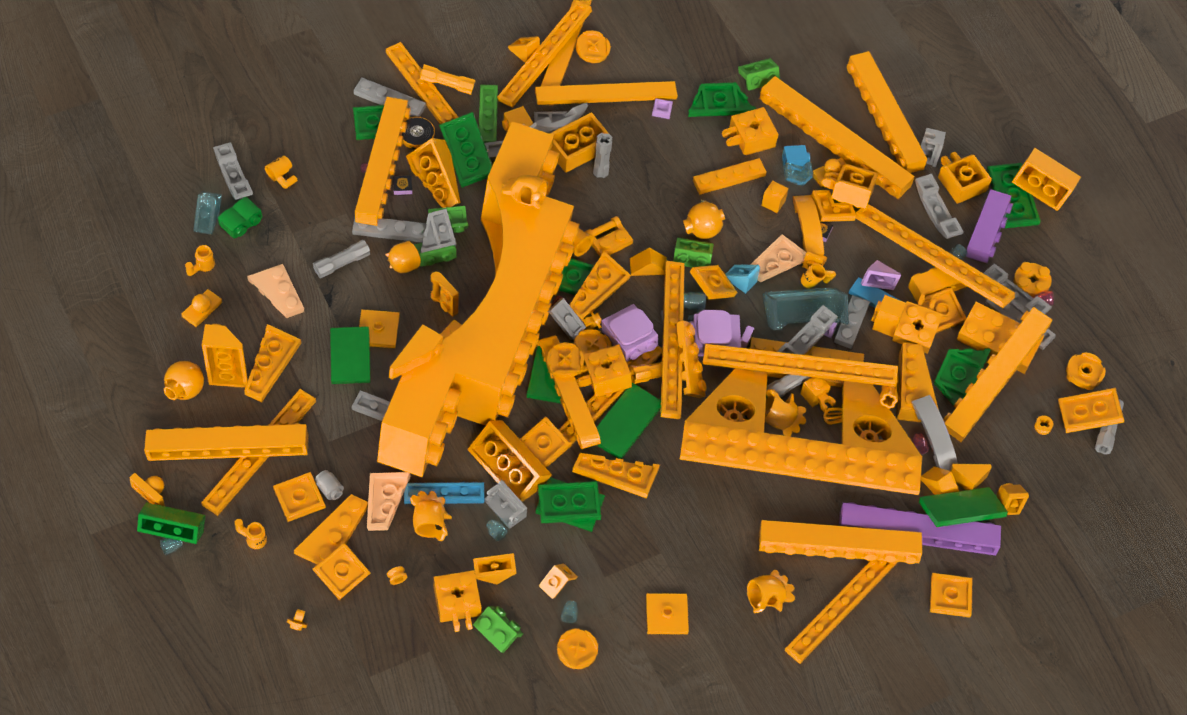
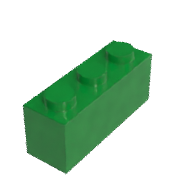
M146 502L138 514L137 531L197 544L204 533L205 515Z

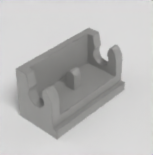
M926 128L921 143L924 154L928 156L926 164L936 167L946 132Z
M503 480L487 491L488 496L484 498V501L509 529L526 518L527 507Z

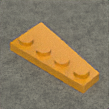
M603 251L569 306L582 321L590 315L591 311L598 308L628 281L631 275Z
M684 320L676 322L678 343L683 348V352L680 354V362L685 366V371L682 372V380H686L687 385L686 388H683L684 395L696 398L706 397L705 391L707 386L702 378L701 372L703 367L698 358L699 348L694 339L695 329L690 322Z
M267 324L259 353L255 358L254 367L251 370L244 390L245 395L260 402H263L301 345V339Z
M580 453L572 472L647 498L660 465L653 464V466L643 465V462L638 461L629 463L623 462L624 459L616 458L615 460H609L605 456Z
M351 494L294 550V554L318 565L342 543L346 544L368 509V502Z

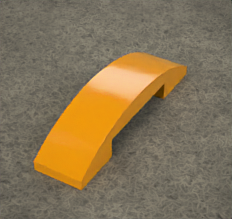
M793 196L795 213H798L803 234L802 243L804 251L817 256H824L821 225L812 196Z

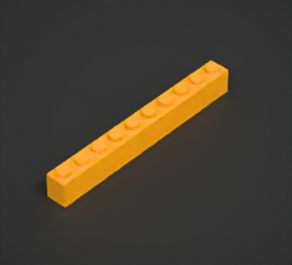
M774 76L762 87L760 100L764 104L769 105L778 114L802 129L804 133L816 139L819 144L827 147L833 154L843 158L847 164L878 173L875 184L885 189L890 195L899 199L911 188L914 175L779 78Z

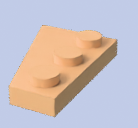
M782 234L750 265L760 266L758 281L763 282L803 263L806 252Z
M283 264L247 276L248 281L254 284L259 289V292L263 296L265 295L272 305L286 318L304 312V307Z
M370 473L368 531L389 529L411 477L410 473Z

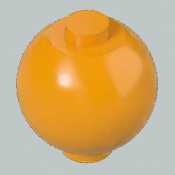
M701 202L690 209L688 217L683 220L687 234L693 233L698 238L709 239L721 231L723 227L722 220H725L722 209L718 210L716 205L709 202Z
M179 361L172 364L164 376V393L171 400H188L197 396L204 385V376L201 368L190 361Z

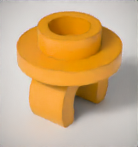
M591 311L590 314L592 316L582 320L587 329H594L596 326L599 329L602 328L600 325L602 319L598 312L594 314Z
M297 609L294 619H287L290 628L302 631V628H307L308 624L302 622L306 611Z

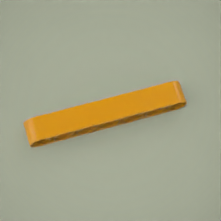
M556 335L538 340L537 346L541 347L544 362L546 361L549 349L551 350L554 345L560 343ZM550 372V377L555 382L554 387L558 396L561 397L560 402L580 449L600 444L601 440L575 377L561 378Z

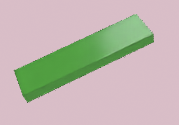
M480 85L479 129L484 143L496 142L498 85Z

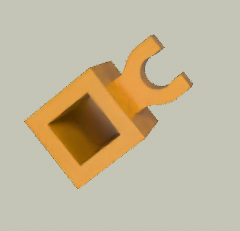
M811 377L803 383L800 394L812 408L820 404L821 410L825 412L828 408L825 403H829L832 407L836 404L835 399L828 396L830 385L823 378Z

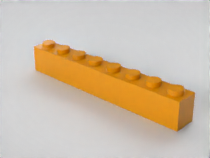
M867 51L850 56L847 71L852 75L855 86L859 88L862 99L866 101L870 114H873L876 126L882 131L883 139L890 146V152L895 156L897 164L909 173L924 170L927 157L872 55Z
M386 97L355 209V222L377 226L379 219L383 218L384 208L382 206L383 204L386 205L388 199L386 191L391 188L392 179L390 177L395 173L396 165L394 162L399 159L398 147H402V132H406L407 122L405 121L410 117L411 108H408V100Z
M1035 307L1030 312L1026 311L1020 319L1022 323L1019 326L1015 325L1009 333L1011 335L1009 340H1003L998 348L1000 349L997 355L993 354L987 362L989 366L986 370L983 368L976 376L978 379L976 383H971L965 391L967 395L963 399L960 397L954 405L956 408L952 414L949 412L943 419L948 433L958 441L962 442L1050 327L1052 319Z
M299 423L293 425L274 424L271 426L254 425L243 427L237 425L233 427L215 426L213 428L194 427L187 429L156 428L146 430L144 451L148 461L308 455V430L306 424Z
M762 520L759 551H765L766 553L778 552L788 555L804 554L806 556L817 555L827 558L843 557L846 559L885 560L890 563L896 561L914 564L919 563L922 556V532Z

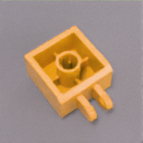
M764 107L731 116L730 128L722 131L724 138L730 137L726 140L727 146L739 145L744 155L774 148L778 138V132Z
M952 152L950 154L952 162L946 155L941 157L940 160L943 166L940 169L938 178L957 204L987 192L992 178L975 155L971 154L960 158L956 152Z
M845 164L842 166L840 173L825 172L821 182L823 186L833 190L832 199L854 205L857 208L866 209L873 193L878 173Z
M921 294L918 304L907 301L892 341L903 344V342L921 344L924 353L928 354L943 315L933 311L937 299L932 298L929 309L922 307L925 301L924 294ZM916 325L920 326L919 330L915 329Z
M619 344L584 354L583 369L574 376L578 378L576 382L579 387L591 385L595 396L598 397L632 387L631 373Z
M475 571L435 576L434 592L440 622L453 621L454 631L458 632L460 631L458 620L465 619L467 630L472 629L471 617L481 615V603Z

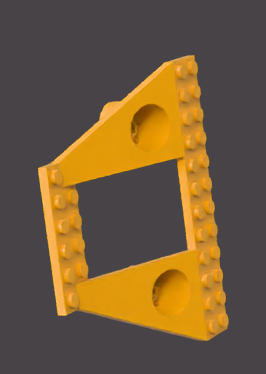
M751 337L750 349L777 352L786 342ZM815 346L805 354L807 356L864 362V354ZM735 368L684 423L680 460L919 495L922 455L891 410L881 405L880 394L873 384L823 378L830 386L842 387L843 384L842 444L764 433L767 376L783 378L788 375L782 373ZM746 415L749 420L743 419V416Z

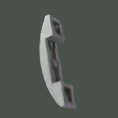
M584 103L572 108L565 114L566 118L552 123L549 117L536 121L530 127L551 133L579 119L586 111L588 105Z
M231 142L213 147L219 167L233 198L236 200L253 195L249 182L245 179L237 161V156Z
M929 174L916 178L915 183L923 206L937 230L946 239L963 234V230L956 217H951L938 193L939 186L933 175Z
M995 263L983 273L1015 292L1013 300L1026 311L1030 312L1035 307L1043 314H1046L1052 308L1040 297H1031L1008 279L1009 274Z
M822 305L814 313L810 321L777 352L805 355L827 332L838 316Z
M930 395L912 401L918 420L921 419L934 452L933 458L936 466L950 471L952 464H958L950 435L935 402Z

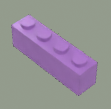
M990 189L967 247L966 257L988 263L990 257L993 258L996 247H994L995 242L999 243L1002 235L1000 230L1005 228L1008 219L1006 214H1010L1013 203H1010L1011 195Z

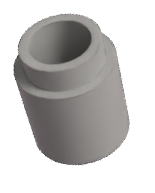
M324 470L316 476V485L328 500H336L342 495L344 487L332 472Z

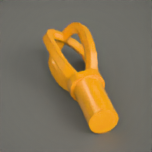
M831 407L825 410L823 418L827 424L832 425L842 422V412L828 413L829 411H842V408Z

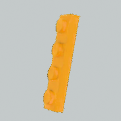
M760 158L694 176L693 183L699 195L764 177L767 172Z

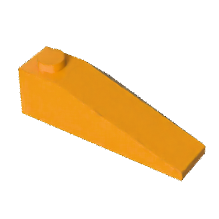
M431 138L406 156L414 175L421 179L424 187L431 191L434 199L442 208L455 207L461 203L452 156L445 140Z

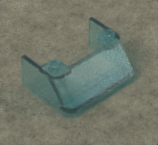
M837 288L763 293L767 323L772 330H782L783 326L790 323L809 322L822 305L838 316L835 320L837 325H839V322L845 325L849 324L848 294Z

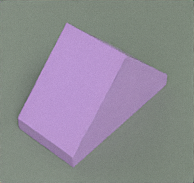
M877 260L867 269L861 285L894 290L901 274Z

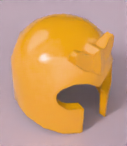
M410 240L393 246L390 252L385 254L390 263L389 268H393L398 273L413 271L419 268L421 263L418 250Z

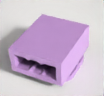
M634 304L601 320L602 332L609 337L613 346L620 345L626 362L631 359L635 360L643 353L652 351L658 346V334L653 329V323Z
M703 310L699 314H694L693 321H690L695 329L694 339L699 348L698 356H704L705 344L741 348L739 315H730L723 310Z

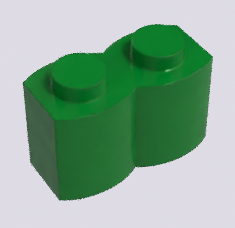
M244 197L235 203L233 207L225 210L218 217V222L235 239L243 236L248 228L258 225L262 219V212L248 197Z

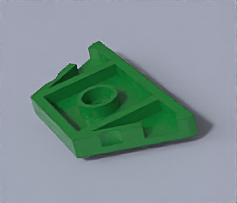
M736 82L707 83L700 85L693 104L688 111V117L737 115L755 110L756 107L748 102V97L740 90Z
M973 349L948 350L934 385L953 406L960 397L963 399L967 395L965 393L967 387L971 383L975 384L978 380L976 376L983 368L991 351L990 349L973 351Z

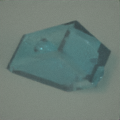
M204 191L198 195L193 231L213 234L220 213L221 194Z

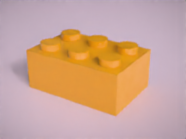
M592 112L549 133L554 135L551 150L560 153L557 163L565 173L594 159L596 156L597 136L601 133H608Z
M1034 148L1017 172L1012 183L1058 211L1074 190L1081 176Z

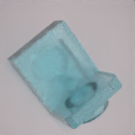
M787 162L783 166L785 181L804 186L813 177L811 162H807L803 166Z

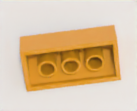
M205 324L202 349L209 385L245 388L248 378L243 344L226 326Z
M503 420L489 421L467 449L497 483L503 480L521 502L536 493L538 485L545 484L552 475Z

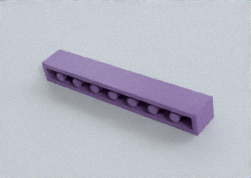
M853 502L843 503L840 510L839 526L922 532V545L996 556L1000 549L1001 526L991 522H969L936 527L927 514H917L914 511H897L894 508L883 509L873 505L862 506Z

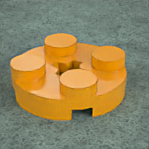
M1024 262L1016 270L1013 282L1031 297L1035 298L1048 292L1052 279L1050 270L1047 267L1036 263ZM1028 278H1034L1036 281L1032 283L1031 279Z
M1085 352L1071 357L1066 367V377L1069 382L1080 388L1093 390L1102 382L1106 370L1105 367L1103 368L1100 358ZM1087 368L1089 373H1084L1082 369Z

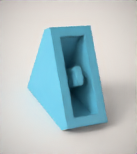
M734 265L725 275L731 284L746 294L757 283L760 266Z

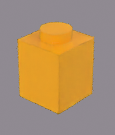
M772 180L764 192L761 206L778 213L786 201L789 188Z

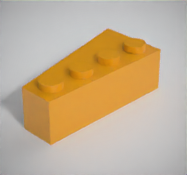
M903 342L899 352L897 420L921 422V419L918 420L912 401L930 395L937 408L938 405L922 345Z

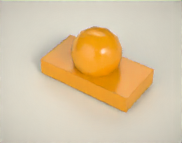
M843 158L829 159L824 166L813 170L811 175L820 187H824L821 181L824 178L825 172L840 173L842 166L847 163Z
M207 289L203 294L194 296L192 304L181 314L185 320L197 327L223 302L220 297Z
M136 473L129 477L131 487L149 503L165 506L163 497L160 495L164 489V481L160 477L150 476L146 481L141 479Z

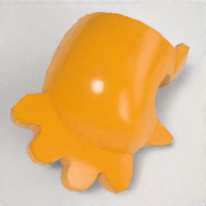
M530 175L510 178L508 182L502 183L501 192L511 195L515 202L540 209L547 194V182L540 177Z
M774 389L766 390L768 398L766 399L765 423L781 429L784 436L791 437L792 432H800L799 424L806 423V418L803 417L806 408L796 405L793 393L784 402Z
M420 491L417 496H411L410 501L415 506L413 527L416 534L427 538L436 537L438 541H443L448 536L444 519H452V516L445 510L444 497H437L434 491H430L428 495L424 491ZM435 524L441 526L442 529L437 530Z
M773 570L770 575L755 577L749 581L747 596L751 606L754 608V613L763 611L766 606L775 607L781 612L784 602H793L795 600V596L792 594L795 588L792 584L787 583L788 578L785 575L780 576L777 570Z

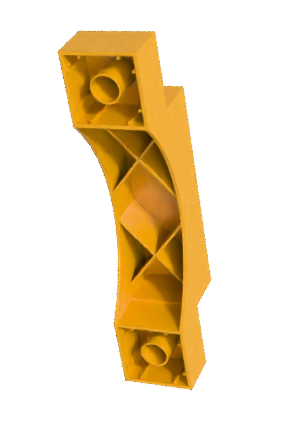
M513 121L511 122L488 175L481 222L488 235L493 252L495 279L476 311L462 326L442 341L444 347L438 356L435 355L431 361L402 374L382 420L377 462L423 477L428 464L438 466L445 447L443 443L446 433L451 434L457 416L485 426L489 421H496L498 415L509 417L516 396L514 395L517 385L521 386L528 366L526 362L529 355H533L540 336L538 332L541 324L545 325L547 321L548 311L552 305L550 302L552 296H556L563 278L562 271L564 266L568 267L575 247L573 243L580 224L571 221L573 205L545 197L540 209L525 206L515 202L511 195L503 194L501 192L502 183L508 182L510 178L527 175L537 176L547 182L546 196H548L555 179L553 173L560 153L551 150L554 135Z

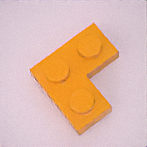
M830 190L812 191L811 196L816 205L820 222L855 221L856 213L853 205L834 203Z

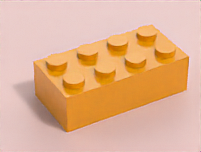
M975 302L959 331L957 341L977 351L990 349L991 351L988 356L991 357L993 354L997 355L1000 349L998 348L1004 339L1008 341L1011 337L1009 333L1015 325L1019 326L1021 323ZM1045 335L1041 337L1017 371L1023 374L1026 373Z

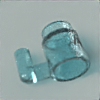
M703 291L684 293V308L698 310V314L705 310L706 294ZM688 315V322L693 321L694 315Z

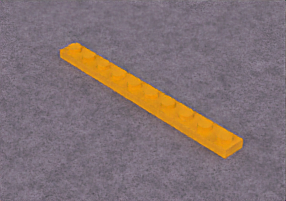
M868 204L866 209L861 208L856 212V219L1000 307L1004 308L1015 298V292L873 206Z
M666 261L664 272L661 417L680 419L682 409V362H680V354L683 352V348L678 343L676 322L683 321L684 263Z
M705 344L703 364L893 387H896L898 366L712 344Z

